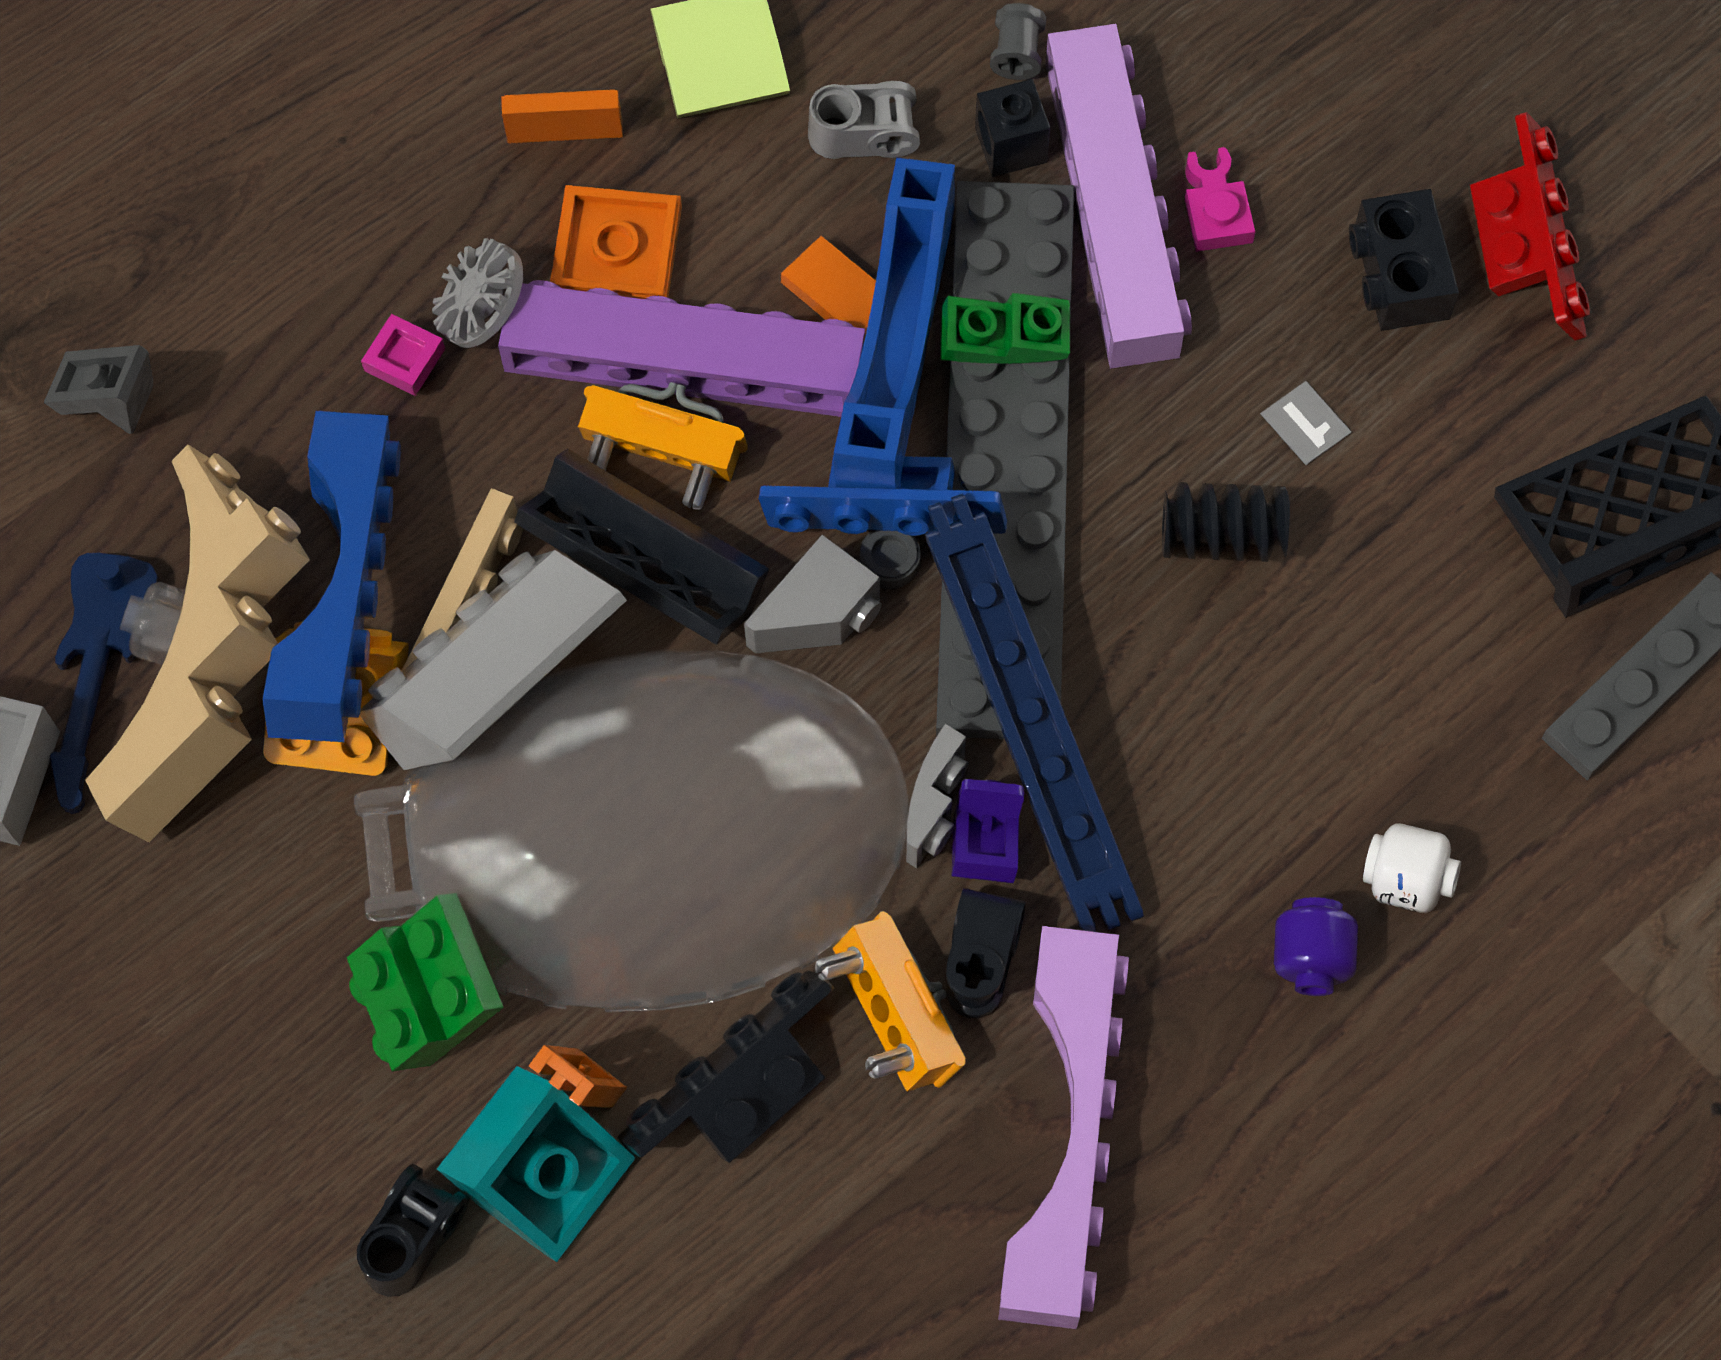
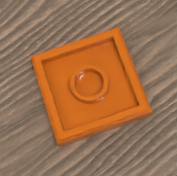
M566 185L550 282L557 284L563 289L587 292L593 288H603L614 291L623 297L646 299L650 296H664L669 298L682 210L681 196Z

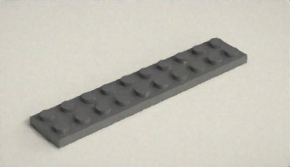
M957 181L953 296L1006 303L1012 293L1070 300L1071 320L1074 185ZM1070 355L1067 359L1035 363L993 364L950 361L947 457H952L955 468L952 490L996 491L1001 494L1007 518L1006 532L993 535L1061 703ZM942 581L936 737L943 726L947 724L966 736V738L1005 739Z

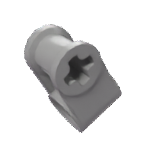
M902 81L823 86L814 93L810 100L808 122L810 146L817 154L831 159L864 156L896 158L913 153L920 145V135L913 127L912 107L917 101L915 88ZM894 98L895 102L890 103V99ZM834 118L840 119L845 123L832 125L824 121ZM895 136V140L891 141L889 137Z

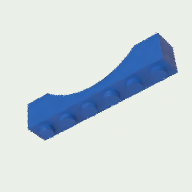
M896 157L886 204L879 265L868 327L856 375L850 392L844 401L834 448L836 487L899 489L955 210V165Z
M315 412L307 455L311 493L315 501L328 515L340 539V555L332 581L317 607L294 632L272 648L263 694L268 738L345 742L348 717L358 718L360 715L362 682L355 679L357 667H367L370 632L369 630H364L363 626L365 618H375L378 583L377 581H371L372 571L383 570L386 538L385 533H379L380 523L391 522L393 488L387 486L388 477H398L400 469V441L390 440L389 419L387 415Z

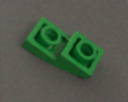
M1012 293L1006 303L948 296L942 305L941 360L1013 364L1067 359L1070 355V300Z

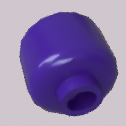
M1318 897L1295 900L1292 903V909L1284 911L1276 920L1274 947L1276 973L1285 980L1295 983V991L1297 993L1309 996L1332 994L1334 992V985L1347 982L1355 975L1357 970L1358 926L1356 919L1343 911V904L1336 900Z

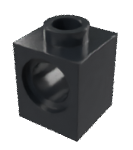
M1033 79L977 93L975 130L991 176L996 177L1047 163L1050 125Z

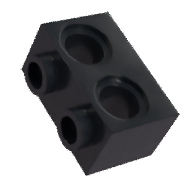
M1431 189L1362 200L1356 223L1349 225V243L1354 259L1362 258L1366 272V276L1362 278L1363 299L1368 311L1376 310L1380 330L1384 331L1450 320L1459 291ZM1395 231L1401 234L1404 239H1391L1382 232ZM1395 283H1410L1414 285L1418 289V291H1404L1400 289Z

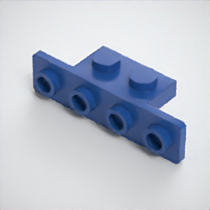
M833 455L828 487L761 486L758 498L767 524L770 527L779 528L787 532H803L807 529H837L848 534H860L867 530L898 531L905 535L918 536L935 530L928 511V506L940 502L949 524L957 522L958 518L954 511L951 497L962 493L967 500L972 515L981 512L985 513L993 534L1005 533L1007 518L999 492L952 490L955 475L952 457L905 456L899 489L836 487Z

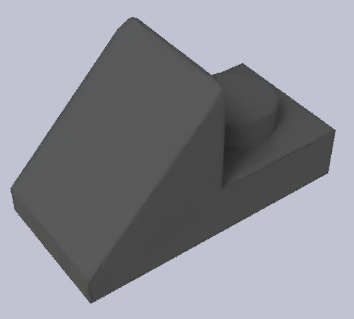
M140 345L67 351L44 400V404L60 415L98 412L125 432L133 434L153 388L149 352Z

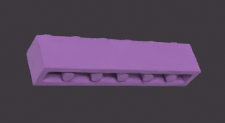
M536 280L529 284L522 283L517 303L502 326L498 347L504 372L614 387L637 384L658 391L667 389L669 383L673 382L677 385L685 386V396L841 417L844 401L850 392L865 340V328H857L846 321L838 319H827L819 323L797 320L789 314L777 311L766 312L762 315L737 312L732 307L723 304H708L704 307L683 305L664 296H650L646 299L619 296L614 291L603 288H593L585 292L563 289L555 283Z

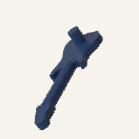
M86 553L77 558L71 570V594L75 608L73 621L58 647L55 663L60 670H65L75 656H84L60 752H52L50 755L58 801L63 809L70 814L80 812L85 806V797L82 794L89 762L84 755L110 651L118 650L123 653L127 663H132L135 660L134 635L137 625L152 606L159 591L160 580L153 566L129 556Z

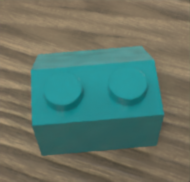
M516 1066L437 1170L464 1194L469 1196L479 1207L547 1257L557 1262L635 1160V1157L588 1113L571 1101L563 1090L556 1089L549 1083V1080Z

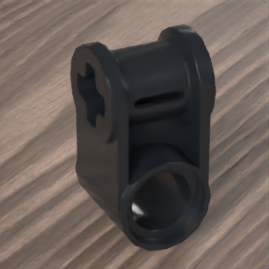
M967 888L962 890L953 927L951 950L946 966V996L950 1006L958 1014L967 1018H982L990 1015L998 1008L1002 1000L1011 959L1015 956L1026 901ZM972 974L984 976V980H980L977 989L966 987V983L971 980Z
M414 1163L409 1165L392 1186L383 1207L361 1237L357 1246V1261L368 1285L376 1293L387 1297L400 1296L409 1292L418 1283L439 1248L456 1230L467 1210L470 1197L460 1191L454 1195L423 1177V1169ZM396 1247L406 1252L404 1264L398 1270L392 1273H381L373 1269L375 1258L381 1251Z

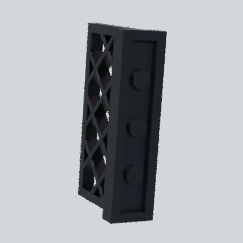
M1706 395L1495 488L1494 498L1555 587L1553 600L1565 618L1721 549V487L1706 483L1711 465L1721 466V450L1716 449L1717 445L1721 448V415ZM1699 418L1712 435L1710 447L1674 439L1677 428ZM1638 445L1662 451L1657 471L1622 462L1625 451ZM1669 454L1705 462L1700 480L1695 481L1664 473ZM1583 469H1590L1609 474L1610 476L1604 494L1569 485L1572 475ZM1617 477L1652 485L1646 505L1611 496ZM1659 487L1694 496L1691 508L1675 513L1653 507ZM1531 492H1537L1556 497L1557 499L1551 517L1525 511L1518 498ZM1701 498L1707 500V501H1704V502L1700 503ZM1564 500L1598 508L1593 529L1558 520ZM1606 511L1641 520L1638 531L1625 537L1600 531ZM1648 522L1655 523L1647 527ZM1538 530L1546 532L1544 538ZM1553 534L1588 543L1585 554L1561 565L1549 547ZM1595 545L1601 547V548H1598V549L1594 550Z

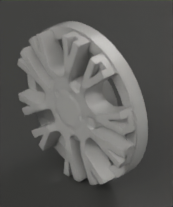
M485 238L482 246L476 249L466 246L464 253L459 252L457 256L461 263L458 267L449 264L447 267L449 273H443L441 277L448 281L443 296L433 299L435 306L432 308V313L438 316L433 321L434 325L437 326L436 330L452 343L464 348L475 347L484 343L504 325L517 303L522 287L523 265L518 253L509 246L493 239L489 240L488 238ZM508 262L509 269L506 268L503 271H501ZM496 310L493 316L485 323L484 319Z

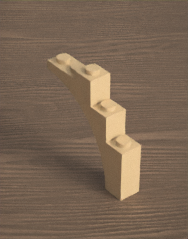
M189 444L172 460L185 493L190 523V565L181 615L166 659L143 705L118 743L85 780L105 820L147 842H150L252 740L239 717L243 710L234 696L270 661L272 648L278 644L268 627L272 619L263 607L310 560L296 538L301 533V530L292 518L277 507L267 511L256 504L246 493L239 489L236 483L241 477L226 459L216 453L209 458Z

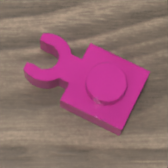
M1225 147L1218 148L1217 168L1214 170H1205L1200 167L1196 152H1189L1185 174L1188 182L1195 188L1186 190L1184 201L1196 252L1253 243L1255 228L1244 181L1227 183L1231 168V156Z

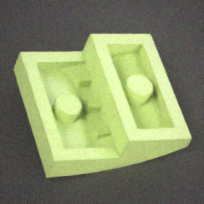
M688 0L651 8L663 66L666 69L677 119L789 94L788 79L767 0Z

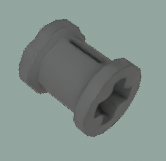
M1007 4L996 12L995 25L1000 31L998 48L991 53L990 68L994 73L1007 79H1030L1037 76L1041 70L1042 59L1037 53L1039 34L1046 27V15L1042 10L1034 8L1029 4Z

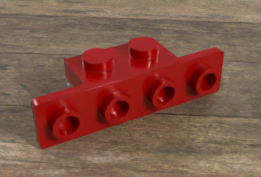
M1524 112L1515 116L1524 165L1470 185L1489 288L1499 297L1547 280L1555 321L1576 341L1587 337L1583 317L1590 315V306L1583 286L1580 282H1576L1573 264L1579 262L1578 247L1570 230H1565L1562 212L1569 210V202L1562 182L1558 177L1555 178L1552 161L1558 159V148L1548 126L1541 128L1528 112Z

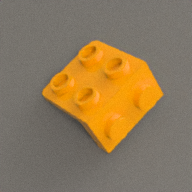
M296 622L294 629L289 628L275 638L277 643L294 632L302 622ZM364 629L370 632L369 660L367 667H357L355 679L362 682L361 708L373 698L368 692L369 688L389 671L395 668H399L402 671L408 659L409 643L392 641L391 632L378 629ZM360 715L358 718L348 717L345 742L268 738L265 721L263 753L270 763L370 776L381 774L387 767L389 751Z

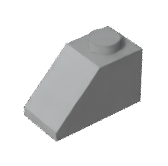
M821 535L744 623L746 646L755 653L841 645L854 630L859 633L865 631L878 615L882 605L879 602L880 577L825 536Z

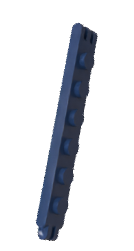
M963 493L951 497V502L958 518L957 522L949 524L940 502L928 506V511L935 530L925 533L928 546L1080 930L1096 932L1095 922L1089 911L1099 908L1108 931L1120 927V921L1113 902L1122 899L1125 912L1131 921L1143 918V910L985 513L981 512L972 515Z

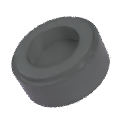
M872 530L862 541L860 563L880 577V588L897 589L910 583L917 575L920 567V547L914 536L905 535L898 531Z

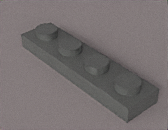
M1710 572L1545 731L1541 739L1587 781L1721 652V580Z

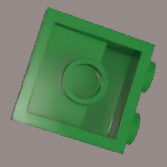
M457 893L436 895L404 924L379 929L347 957L353 973L349 982L351 994L356 1001L366 1006L376 1031L372 1037L373 1049L380 1059L389 1063L392 1072L433 1065L504 1008Z

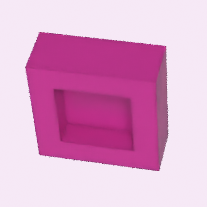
M391 314L364 355L361 363L365 372L416 396L445 351L443 338Z

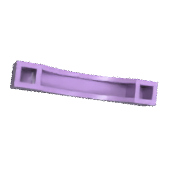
M1042 926L1033 1005L1049 1028L1064 1063L1071 1098L1070 1139L1066 1157L1052 1189L1032 1218L1007 1242L998 1320L1077 1329L1080 1312H1093L1097 1272L1085 1271L1087 1246H1100L1103 1222V1207L1091 1206L1094 1181L1106 1183L1110 1152L1109 1143L1098 1142L1100 1118L1112 1119L1116 1092V1080L1104 1079L1107 1055L1119 1056L1123 1020L1122 1018L1111 1017L1113 994L1125 995L1129 957L1117 956L1119 935Z

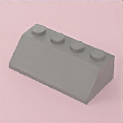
M556 550L534 557L529 552H525L509 562L499 572L503 582L490 594L486 590H482L458 608L456 614L461 620L445 633L440 628L423 639L412 651L417 659L403 672L399 668H395L378 679L368 690L373 698L361 708L360 716L403 770L452 761L627 600L622 593Z

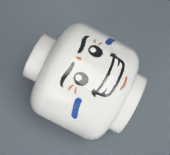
M1394 824L1389 827L1384 836L1379 834L1373 836L1366 858L1363 882L1372 884L1374 897L1383 904L1419 913H1428L1436 907L1441 895L1453 897L1459 878L1461 861L1450 858L1451 846L1445 835L1405 824Z

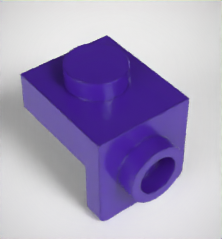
M965 779L962 781L953 816L955 828L952 845V877L1014 883L1018 870L1019 816L1024 801L1023 786L1001 783L996 780Z

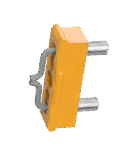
M670 382L667 389L658 391L637 384H628L621 387L618 392L595 385L587 386L584 389L587 401L578 428L584 439L593 441L587 458L588 461L606 471L612 450L617 448L692 470L682 502L688 508H691L693 503V509L695 510L702 509L712 477L731 482L740 453H744L748 449L744 432L739 427L723 423V416L718 409L687 399L685 396V386ZM676 391L677 400L682 406L711 415L714 420L627 394L636 393L653 399L664 400L671 397Z
M881 911L872 921L854 925L832 948L835 955L816 961L815 971L816 973L822 972L818 977L823 981L846 975L886 1051L870 1056L866 1060V1071L873 1070L868 1074L870 1077L876 1079L897 1072L907 1092L930 1084L941 1088L965 1065L966 1059L954 1037L952 1027L940 1006V1001L946 998V991L942 989L941 982H930L926 979L914 955L907 948L891 915Z

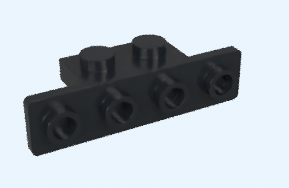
M809 970L803 974L801 972L794 973L781 981L772 991L771 997L773 1000L755 1016L748 1014L733 1023L723 1035L725 1042L707 1058L701 1056L685 1065L676 1075L675 1082L677 1084L659 1100L650 1099L637 1107L627 1118L626 1125L628 1127L618 1135L619 1141L626 1149L639 1157H643L689 1117L721 1159L728 1163L734 1160L825 1079L824 1075L788 1029L834 989L830 981L821 980L818 977L819 974Z

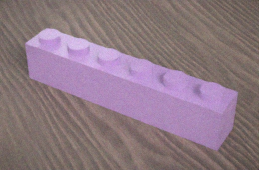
M1116 24L1050 33L1047 38L1045 65L1071 185H1074V201L1110 369L1180 358L1184 335H1190L1192 331L1191 315L1187 300H1177L1174 283L1180 281L1179 261L1175 247L1166 248L1162 231L1168 230L1167 206L1164 196H1154L1151 180L1157 179L1156 157L1153 146H1143L1140 130L1146 127V116L1142 96L1140 94L1132 95L1129 80L1135 77L1130 45L1121 46Z

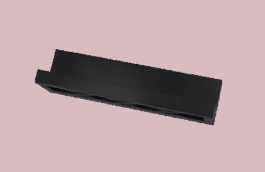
M568 448L555 457L544 491L521 506L514 521L533 535L716 645L751 616L769 568ZM550 511L570 524L556 523L544 514ZM594 545L608 546L619 554L606 553ZM645 575L658 576L670 585L657 584ZM696 606L709 607L721 614L722 617L717 620Z

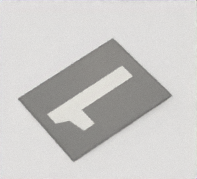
M1307 381L1260 413L1305 465L1352 433Z

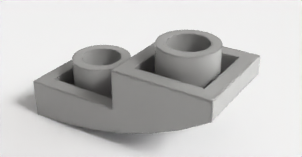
M947 724L939 732L923 761L910 801L907 821L906 862L915 868L919 866L927 853L936 857L947 844L955 828V825L950 822L952 799L943 794L941 790L950 794L964 776L969 762L964 760L966 736Z

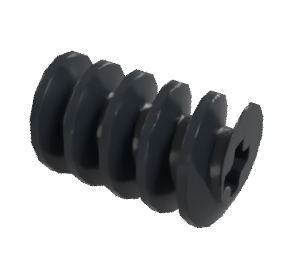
M1186 482L1178 483L1172 499L1168 498L1165 490L1162 517V552L1164 558H1171L1178 541L1184 543L1188 559L1196 558L1202 542L1208 543L1213 560H1220L1226 543L1232 544L1237 561H1244L1251 544L1257 546L1262 562L1269 561L1275 545L1281 546L1286 558L1290 523V500L1286 487H1275L1269 503L1266 502L1261 485H1252L1244 502H1242L1236 484H1228L1220 501L1217 500L1211 483L1202 484L1196 500H1193L1190 488Z

